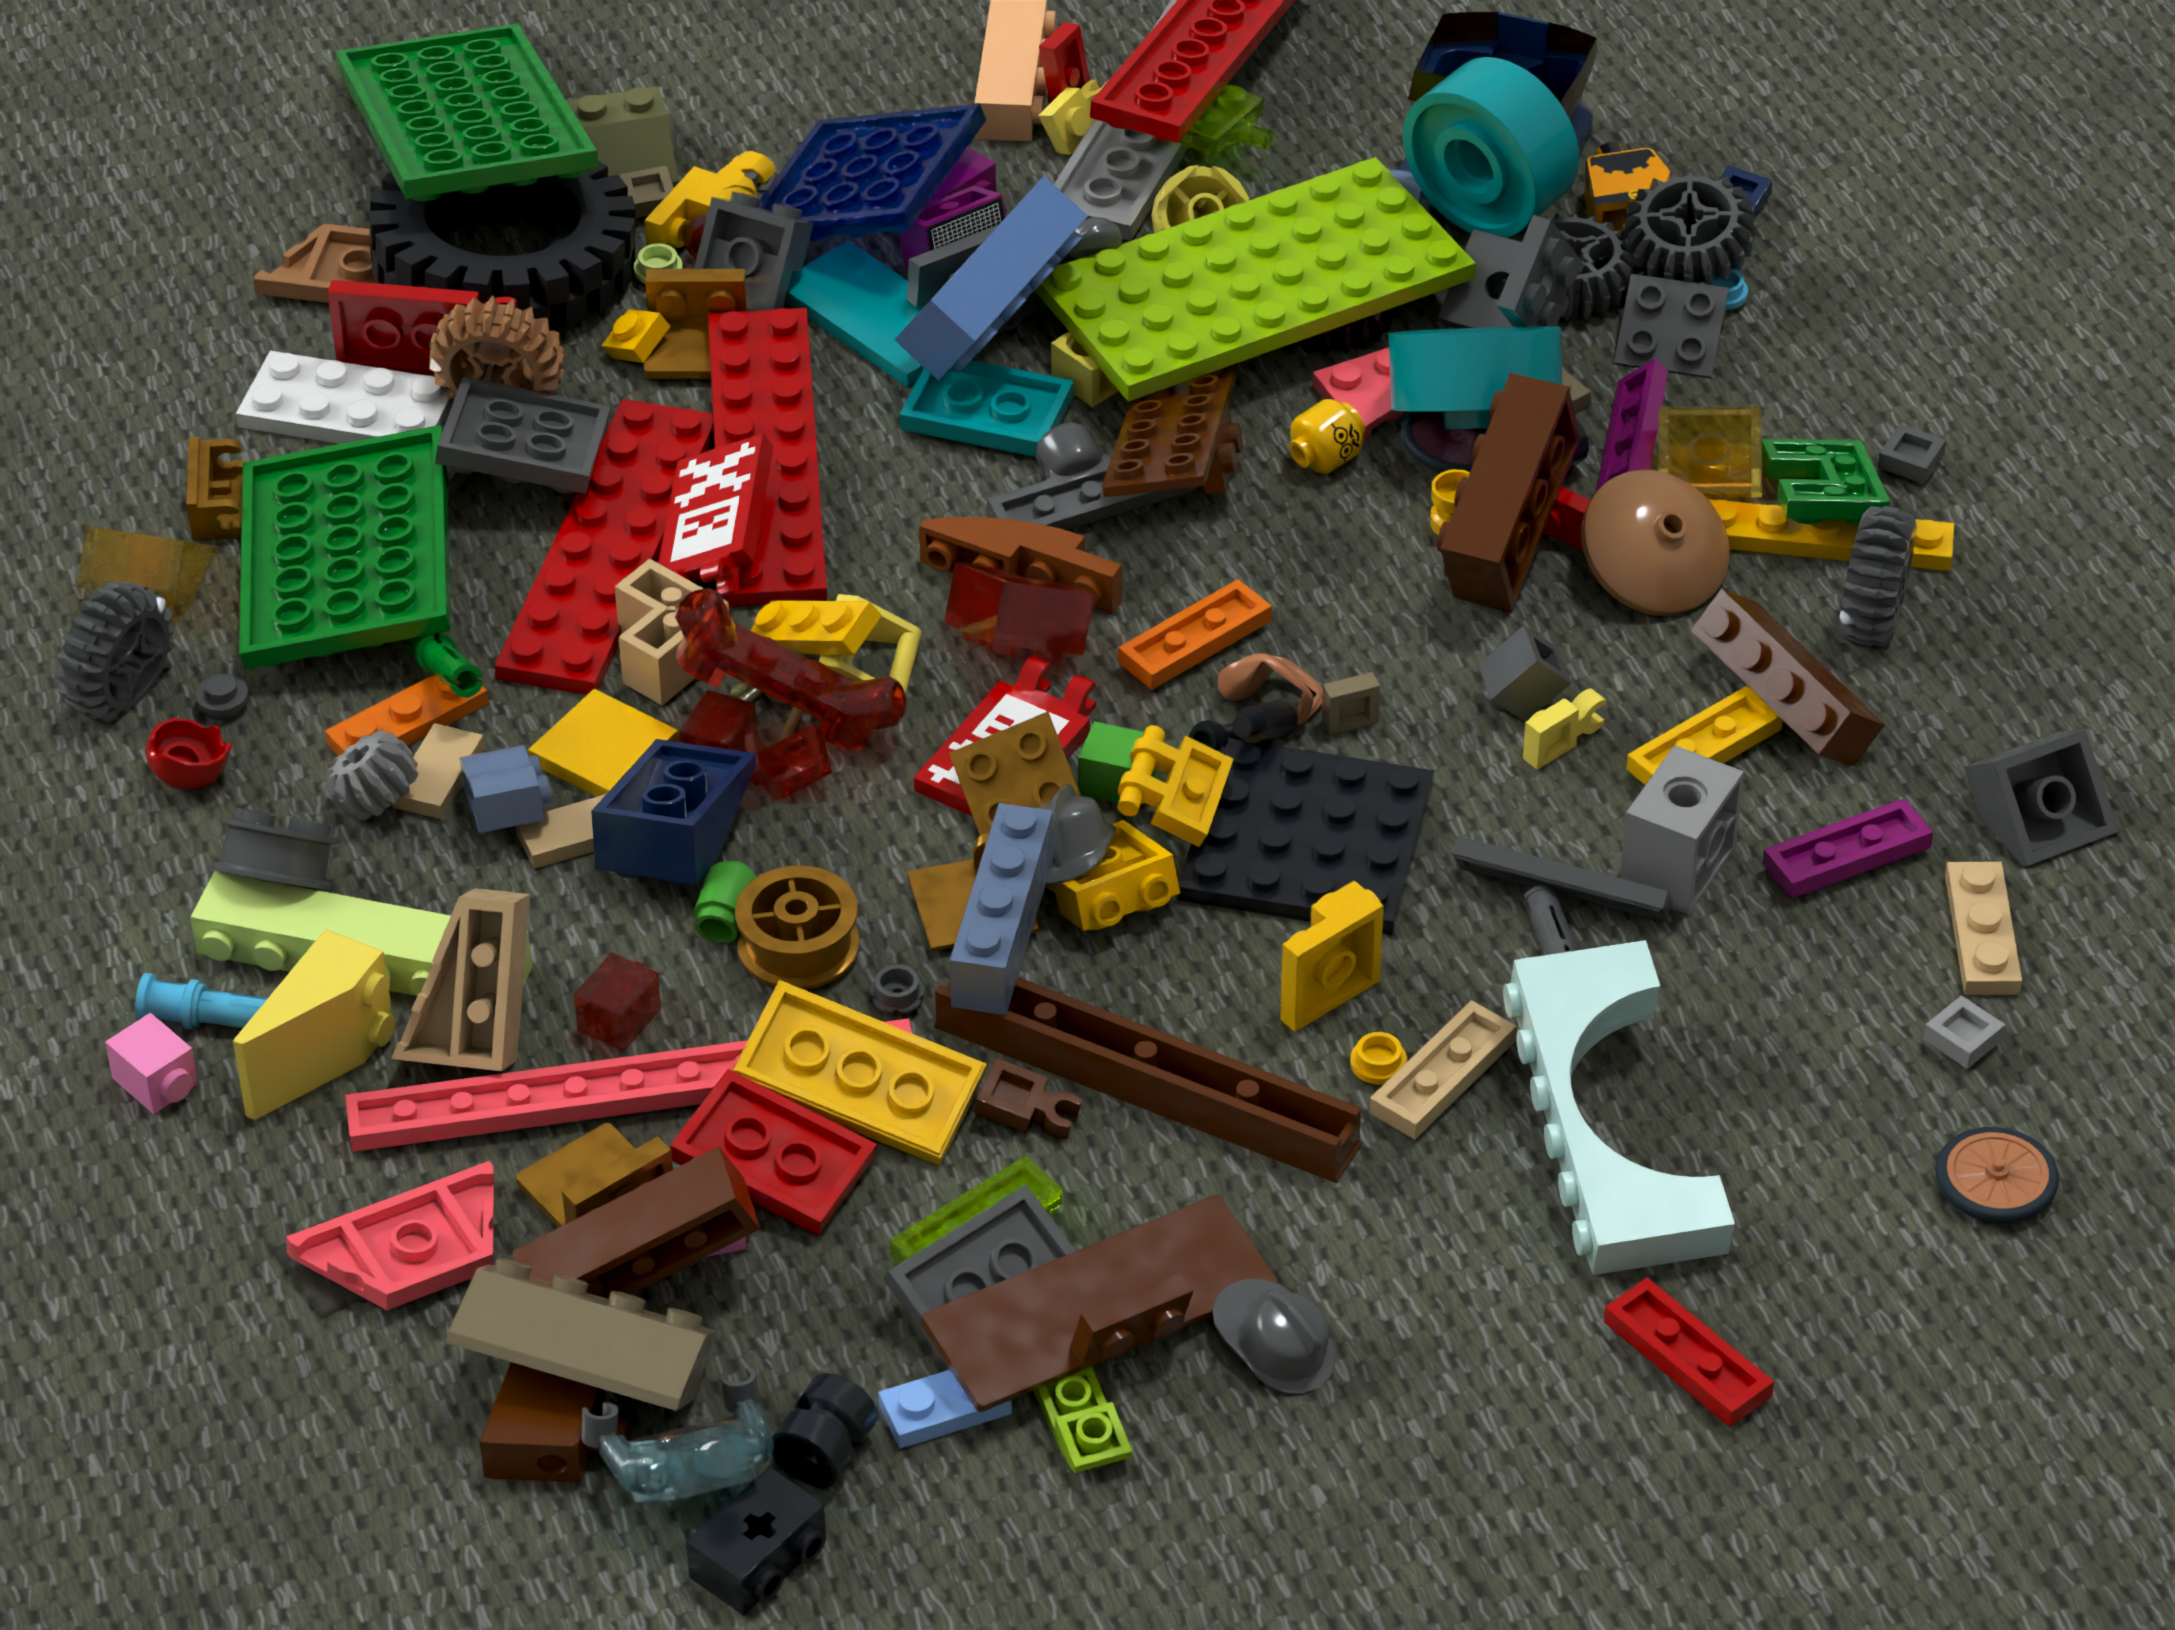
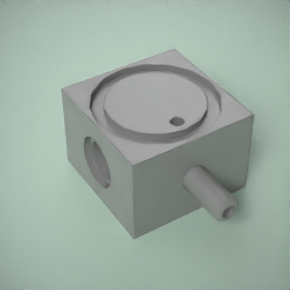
M1674 745L1626 812L1620 878L1667 890L1674 903L1672 909L1689 915L1736 847L1744 771Z

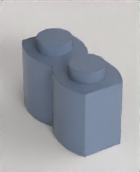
M524 745L459 757L466 798L479 833L545 821L543 808L552 806L546 775H542L538 756H528Z

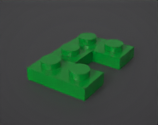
M1761 439L1759 458L1767 476L1779 481L1777 499L1786 519H1792L1801 524H1816L1821 519H1838L1849 524L1859 525L1862 514L1871 506L1880 508L1884 506L1890 507V499L1861 440ZM1803 478H1818L1819 480L1803 479Z

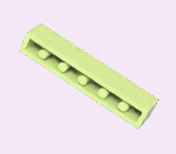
M214 871L190 918L197 954L206 955L217 961L232 960L258 965L270 971L284 970L290 972L325 929L383 950L386 973L390 980L389 991L417 996L421 993L433 965V957L451 915L281 883L265 882L249 877ZM528 930L523 986L532 969Z

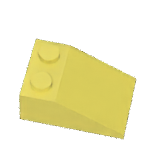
M325 929L235 1037L233 1045L245 1115L256 1120L364 1064L378 1046L383 1047L389 1042L395 1028V1017L392 1015L389 994L390 980L386 973L383 950Z

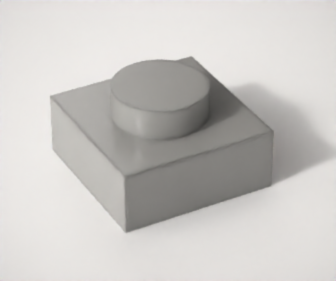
M1961 995L1925 1024L1923 1040L1968 1069L2003 1040L2006 1024Z

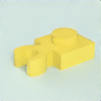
M1590 688L1581 692L1572 703L1564 698L1546 710L1536 712L1525 722L1523 759L1538 770L1576 747L1577 736L1582 733H1594L1604 725V719L1596 714L1595 711L1606 704V699Z

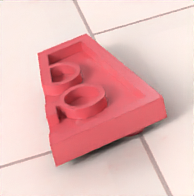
M1389 347L1313 372V387L1324 400L1333 399L1340 403H1348L1357 410L1365 426L1363 441L1371 436L1372 429L1384 421L1391 423L1403 415V411L1391 410Z

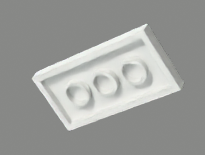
M270 351L238 408L236 419L237 426L240 428L342 444L431 426L442 425L444 427L455 398L448 399L445 387L435 385L434 376Z

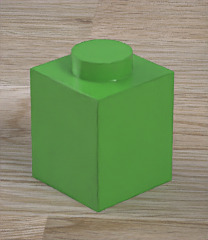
M1094 721L1078 756V789L1080 794L1119 802L1120 796L1117 790L1121 778L1125 772L1130 771L1133 764L1130 759L1133 745L1138 738L1143 737L1144 732ZM1158 769L1153 770L1151 776L1160 780L1162 771Z

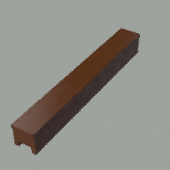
M1020 977L1017 978L1007 1015L951 1007L950 983L947 987L940 985L935 991L936 1021L934 1028L1334 1183L1339 1182L1362 1146V1141H1360L1361 1107Z

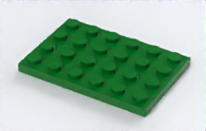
M442 425L243 462L239 655L244 670L262 666L271 667L283 662L315 656L325 657L336 652L362 647H377L389 642L451 631L447 466L435 463L437 446L443 432Z

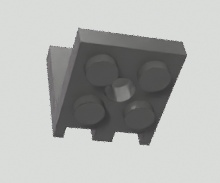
M1533 215L1522 242L1473 229L1465 252L1476 263L1475 279L1449 288L1437 318L1442 324L1457 329L1556 327L1559 318H1563L1570 301L1566 296L1568 288L1575 282L1577 274H1581L1584 264L1550 219ZM1507 279L1500 298H1491V289L1494 284L1499 280Z

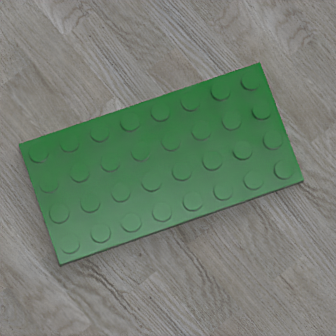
M518 23L335 51L337 69L405 199L412 198L416 201H432L438 199L441 193L461 191L467 194H476L488 190L489 186L509 183L513 186H527L535 183L538 180L537 178L555 175L560 178H576L584 175L586 170L599 169L597 149Z

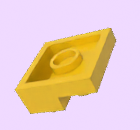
M1122 820L1112 824L1116 827V833L1109 844L1105 856L1095 868L1071 881L1045 886L1056 894L1059 913L1082 931L1100 930L1115 925L1124 915L1134 911H1148L1161 907L1172 896L1180 894L1173 854L1128 822Z
M1356 881L1347 884L1334 893L1331 892L1321 897L1317 903L1311 906V927L1295 933L1287 942L1282 944L1280 1020L1294 1032L1380 982L1384 906L1372 891L1364 889Z

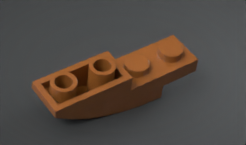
M988 517L925 519L919 525L920 562L931 566L935 570L947 571L975 581L983 587H992L1009 594L1015 590L1020 582H1023L1037 590L1049 591L1075 600L1083 606L1095 607L1109 613H1113L1122 602V565L1085 552V536L1032 522Z

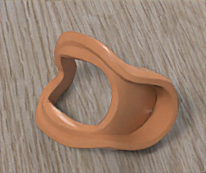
M1257 653L1236 661L1219 672L1217 678L1218 691L1227 701H1242L1253 695L1272 672L1276 671L1303 692L1297 710L1298 726L1304 724L1322 706L1323 688L1303 669L1283 657ZM1309 688L1316 693L1314 698Z

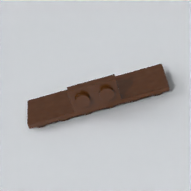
M1238 363L1130 401L1102 484L1104 497L1203 485L1205 494L1226 492L1231 473L1237 472L1236 454L1243 451L1240 424L1231 422L1229 402L1239 372Z
M1214 1195L929 1310L923 1314L921 1325L975 1409L979 1412H984L1212 1317V1309L1217 1295L1229 1284L1243 1279H1265L1277 1283L1278 1280L1219 1195Z

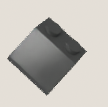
M2086 729L2054 733L1964 766L1979 815L2023 866L2032 865L2119 832Z

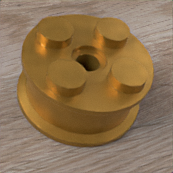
M796 865L780 867L765 872L753 879L740 893L735 907L736 923L740 931L738 954L744 968L764 985L776 987L778 981L781 980L803 990L826 985L843 976L855 962L860 945L859 933L855 925L858 906L853 890L836 874L813 866Z

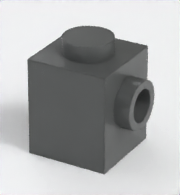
M1522 626L1478 664L1485 683L1483 693L1489 703L1498 711L1505 712L1507 710L1523 721L1529 720L1536 712L1549 704L1552 699L1571 684L1559 648L1526 626Z

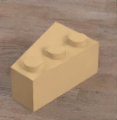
M474 888L459 896L433 957V965L421 993L417 995L411 1010L413 1011L401 1041L396 1045L391 1059L503 1071L517 1061L530 894Z

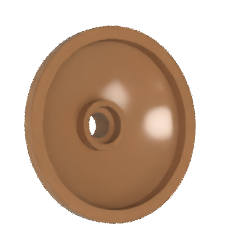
M1634 470L1620 474L1606 482L1595 493L1584 512L1581 525V541L1586 561L1593 575L1609 594L1634 610L1655 616L1680 615L1703 605L1715 594L1724 581L1729 566L1730 549L1722 519L1711 502L1698 489L1679 477L1655 470ZM1664 523L1669 525L1674 533L1669 532L1665 528Z

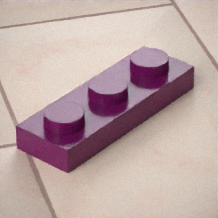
M1903 798L1765 848L1762 865L1787 896L1792 899L1929 849L1932 845L1933 831L1906 799Z

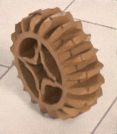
M493 295L486 304H482L473 297L466 307L456 303L450 314H444L443 318L438 322L436 333H433L429 345L431 348L429 369L434 371L435 385L445 387L448 399L455 398L463 376L555 395L557 385L561 383L564 373L562 367L565 359L563 354L564 348L559 346V332L549 330L548 318L534 319L532 307L523 311L517 309L513 299L507 305L498 304ZM526 360L530 364L531 368L525 363Z

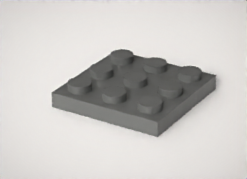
M463 376L437 446L435 463L449 466L452 470L460 473L480 472L499 476L502 480L510 483L530 482L549 486L552 490L560 493L579 492L587 494L608 426L611 406Z

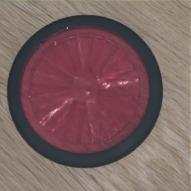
M1420 411L1405 421L1401 431V438L1404 447L1410 455L1432 470L1440 473L1452 469L1471 472L1473 467L1472 452L1475 441L1480 433L1486 434L1488 428L1446 429L1444 428L1443 411Z

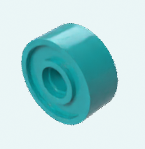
M1482 57L1464 63L1417 100L1409 109L1404 121V152L1417 185L1429 202L1446 219L1469 233H1472L1473 229L1505 238L1518 234L1530 224L1533 215L1540 216L1566 195L1574 185L1578 175L1580 161L1578 142L1574 128L1564 108L1553 93L1538 78L1524 68L1503 59Z
M1561 327L1459 328L1404 331L1388 334L1391 410L1443 411L1444 428L1446 429L1488 428L1491 422L1489 412L1493 396L1497 390L1503 391L1510 373L1563 385Z

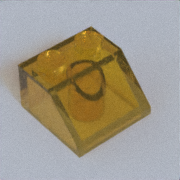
M1761 406L1658 407V471L1683 479L1698 489L1706 498L1762 497Z
M86 526L77 588L95 590L96 588L103 589L109 581L119 583L121 580L129 583L136 582L166 599V607L171 609L173 613L175 603L192 604L217 555L218 547L185 540Z

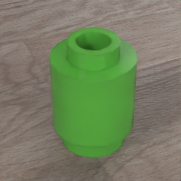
M727 861L716 863L710 867L693 912L696 920L695 929L704 939L729 944L735 941L737 935H739L740 931L735 917L736 902L742 890L757 877L744 863Z

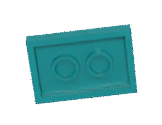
M971 360L960 373L951 367L939 381L923 368L899 414L900 430L1036 457L1038 454L1036 452L1038 441L1049 430L1060 425L1074 397V380Z

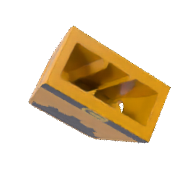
M1607 142L1601 145L1595 155L1590 156L1586 160L1584 197L1588 218L1595 215L1597 223L1612 222L1614 231H1623V224L1625 223V218H1627L1626 211L1629 203L1636 201L1638 189L1650 190L1653 178L1666 182L1670 170L1653 149L1640 148L1623 151L1621 145L1616 142Z

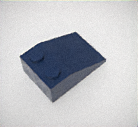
M656 739L591 811L595 869L616 872L619 876L625 878L644 876L664 879L670 884L679 886L697 884L719 858L756 766V753Z

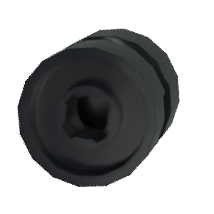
M822 1373L813 1378L795 1404V1410L788 1413L769 1441V1451L775 1463L787 1475L820 1489L833 1486L853 1457V1448L861 1446L878 1421V1410L872 1398L860 1386L840 1375Z

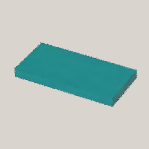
M849 240L805 265L802 271H795L791 274L785 298L786 304L792 308H807V318L907 388L916 383L924 367L894 340L925 307L923 305L916 308L906 299L908 280Z

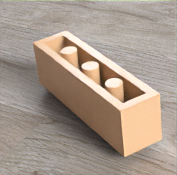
M1048 0L990 1L974 103L975 139L1032 142L1034 124L1043 125L1038 115L1044 110V96H1047V87L1043 66L1039 57V45L1056 30V11H1048Z

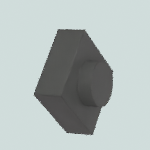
M1899 424L1880 451L1877 468L1925 484L1945 454L1946 439Z

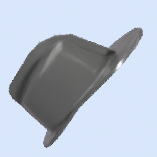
M1070 784L1063 785L1054 795L1052 801L1038 807V809L1053 811L1054 858L1046 885L1071 881L1095 868L1105 856L1109 844L1116 833V827L1106 822L1099 805L1094 799L1077 796Z
M1243 1279L1229 1284L1217 1295L1212 1309L1215 1328L1222 1339L1267 1387L1283 1394L1302 1395L1318 1389L1330 1378L1336 1363L1335 1348L1329 1336L1328 1321L1321 1308L1310 1298L1299 1293H1292L1282 1285L1265 1279Z

